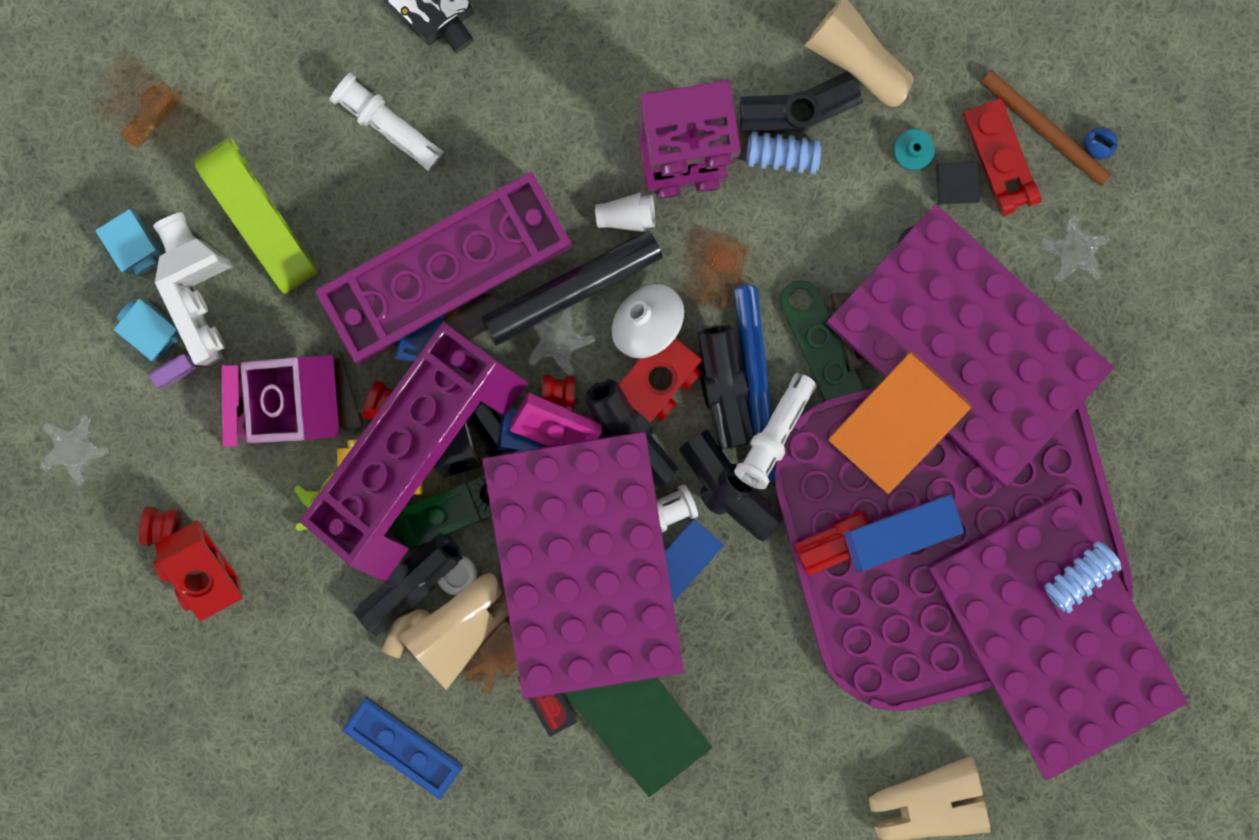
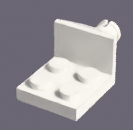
M180 212L163 218L153 225L163 242L166 252L159 256L155 284L194 365L212 366L225 360L220 351L225 349V344L215 326L209 328L203 316L204 313L208 312V309L201 294L197 290L192 292L190 287L233 266L227 257L206 242L192 235L185 221L184 214Z

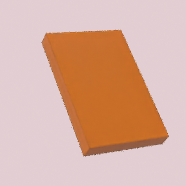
M911 350L830 436L828 441L889 494L972 408V404Z

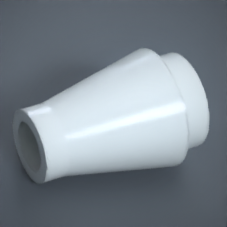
M639 192L607 203L596 204L595 207L598 228L608 227L645 232L646 228L655 227V205L652 195L643 196V193Z

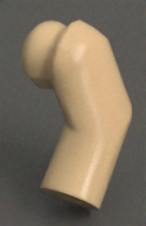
M415 609L396 618L391 624L381 652L400 658L405 645L398 635L430 615L429 612Z

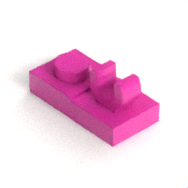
M222 365L223 447H237V435L247 440L246 431L243 428L245 421L244 412L237 417L239 398H243L241 374H238V365Z
M528 393L511 420L510 431L543 445L554 446L598 439L602 433V424L593 421L592 416L589 414L583 417L573 413L572 407L567 406L565 409L560 405Z

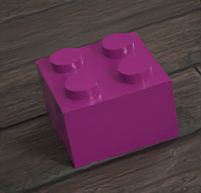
M333 355L240 362L247 443L301 441L340 436Z

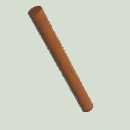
M990 70L980 81L998 98H1002L1005 104L1100 186L1112 175L994 71Z

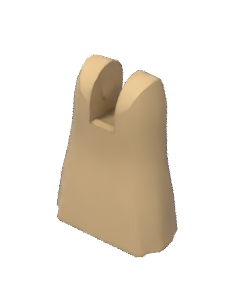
M840 0L832 8L804 45L851 73L886 106H899L904 102L912 88L914 79L912 73L884 48L848 0Z
M491 573L481 575L447 604L398 635L399 639L414 657L446 690L465 668L486 638L509 615L502 582Z
M973 756L949 763L908 781L889 786L869 797L870 810L872 812H882L900 808L901 817L884 820L875 824L877 837L881 840H909L991 832L985 802L982 798L983 793Z

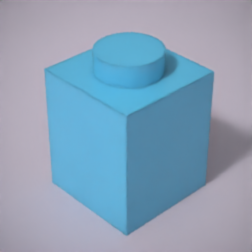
M131 209L95 230L116 265L123 273L132 274L135 272L137 276H140L157 266L158 263L155 259L164 254L140 214Z
M140 298L136 303L130 301L117 316V320L120 322L114 329L148 359L157 362L163 359L181 337L174 321L151 302Z

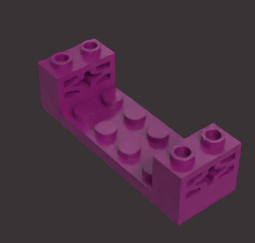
M730 80L640 95L637 134L647 194L656 193L657 199L672 198L681 195V188L696 186L697 193L709 192L720 189L719 182L727 180L726 166L732 165L731 158L738 157L741 152ZM696 164V166L690 168L689 175H682V173L688 172L687 165ZM716 168V171L699 173L704 172L706 169ZM662 176L668 179L654 180V177Z
M531 171L316 289L315 292L354 363L364 364L397 346L396 341L530 267L534 265L540 267L573 248L571 241Z
M442 322L299 522L349 566L386 581L409 549L388 531L392 523L480 401L505 416L528 382L476 343L445 322Z

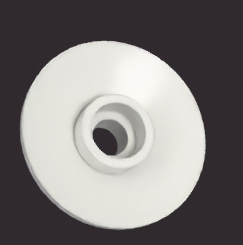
M660 284L642 287L629 295L620 305L613 319L612 338L616 347L622 353L632 358H647L664 350L676 338L683 324L684 305L680 296L670 287Z

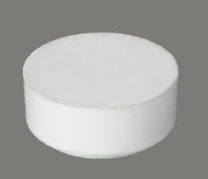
M461 555L463 558L448 574L438 580L439 586L448 594L458 595L477 578V568L474 562L467 556Z

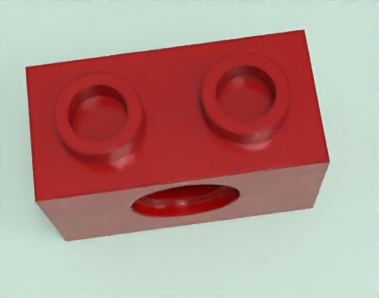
M675 338L669 346L658 354L647 358H640L619 386L634 410L642 414L650 423L655 417L662 421L676 405V402L671 397L679 387L682 386L688 390L702 373L697 368L702 359ZM657 367L667 369L672 377L670 386L662 391L654 389L648 380L651 370Z
M199 520L155 543L157 560L153 564L157 574L163 582L170 581L176 589V598L185 611L191 609L200 622L243 599L238 575ZM193 571H202L200 574L196 575L189 574Z

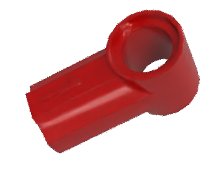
M866 510L846 516L832 524L833 527L794 543L796 553L807 576L831 568L845 560L848 562L852 561L844 532L871 523Z

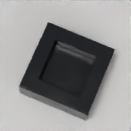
M979 162L939 163L936 165L938 205L980 202Z

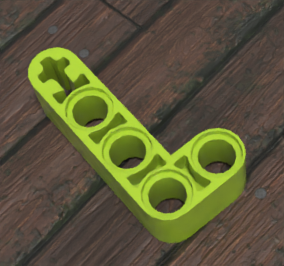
M229 136L196 157L194 165L275 284L286 295L318 274L319 271L251 172L246 158H242L237 151L239 147Z

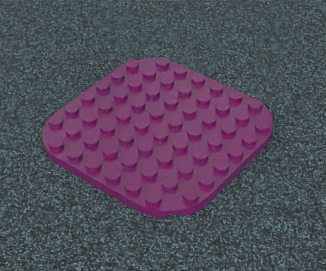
M876 387L823 401L804 412L798 418L784 443L785 455L781 461H776L774 482L781 514L783 515V522L822 661L832 678L845 692L871 707L888 711L913 710L993 688L927 567L1067 490L1073 492L1100 543L1107 545L1120 560L1122 569L1117 574L1132 600L1131 570L1084 402L1007 487L999 484L950 437L945 435L910 473L887 494L828 441L830 436ZM951 494L964 530L963 534L860 572H856L853 561L848 562L845 560L831 568L807 576L794 547V543L833 527L832 524L856 512L866 510L870 522H874Z

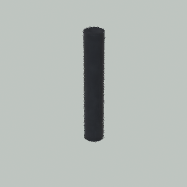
M647 230L482 316V323L492 342L497 346L661 260L663 256L660 247L652 233Z

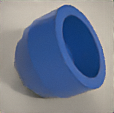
M1097 127L1091 130V132L1087 133L1083 142L1084 150L1095 160H1103L1101 158L1106 159L1116 151L1118 145L1116 134L1106 127ZM1097 135L1109 142L1111 148L1109 149L1104 144L1094 140V136Z

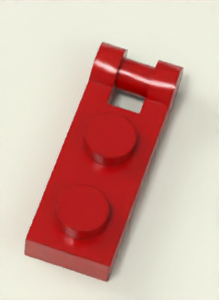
M1002 98L962 113L1001 216L1005 217L1015 213V208L1025 204L1031 207L1041 203L1039 189L1033 181ZM1017 179L1020 189L1009 193L1005 182Z

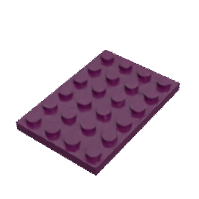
M937 204L921 218L826 321V324L884 378L912 350L972 404V408L946 435L1003 487H1007L1114 369L1105 358Z
M645 431L483 457L523 699L684 673Z
M1071 490L1063 492L927 567L1040 774L1046 781L1188 704L1117 572L1112 571V578L1108 581L1103 579L1100 588L1093 587L1091 589L1092 595L1089 597L1084 595L1082 597L1083 602L1080 605L1074 603L1072 605L1073 611L1069 614L1061 611L1046 594L1044 586L1048 582L1051 584L1055 583V576L1058 574L1063 576L1065 574L1064 569L1067 566L1074 567V560L1077 558L1083 559V553L1086 550L1093 551V544L1099 541Z

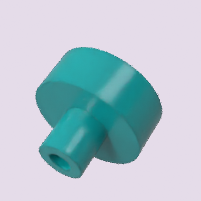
M917 129L902 133L893 146V156L896 163L908 171H917L927 166L935 152L932 138L924 131Z

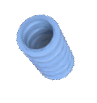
M752 131L748 138L746 163H748V167L760 164V168L765 169L766 165H772L773 170H778L780 166L785 167V171L789 172L791 168H797L798 173H803L804 169L810 170V174H816L820 165L822 143H820L819 138H814L813 142H810L807 137L795 140V136L789 135L788 139H783L782 134H777L776 138L770 137V133L765 132L764 136H757V132Z
M1097 541L1093 544V551L1086 550L1083 553V559L1077 558L1074 560V567L1067 566L1064 569L1065 574L1063 576L1058 574L1054 577L1055 583L1051 584L1048 582L1044 586L1046 594L1061 611L1069 614L1073 611L1072 605L1074 603L1080 605L1083 602L1082 597L1084 595L1089 597L1093 594L1091 590L1093 587L1100 588L1103 579L1108 581L1112 578V571L1119 572L1122 569L1118 557L1104 543Z

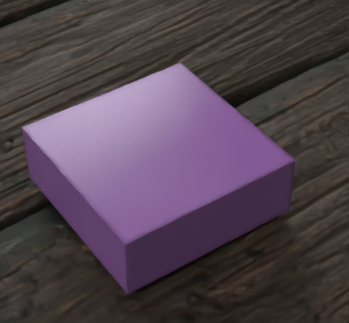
M181 354L151 372L150 378L156 388H167L198 369L199 366L194 365L190 355Z

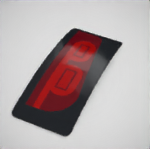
M562 693L529 698L549 737L577 723Z

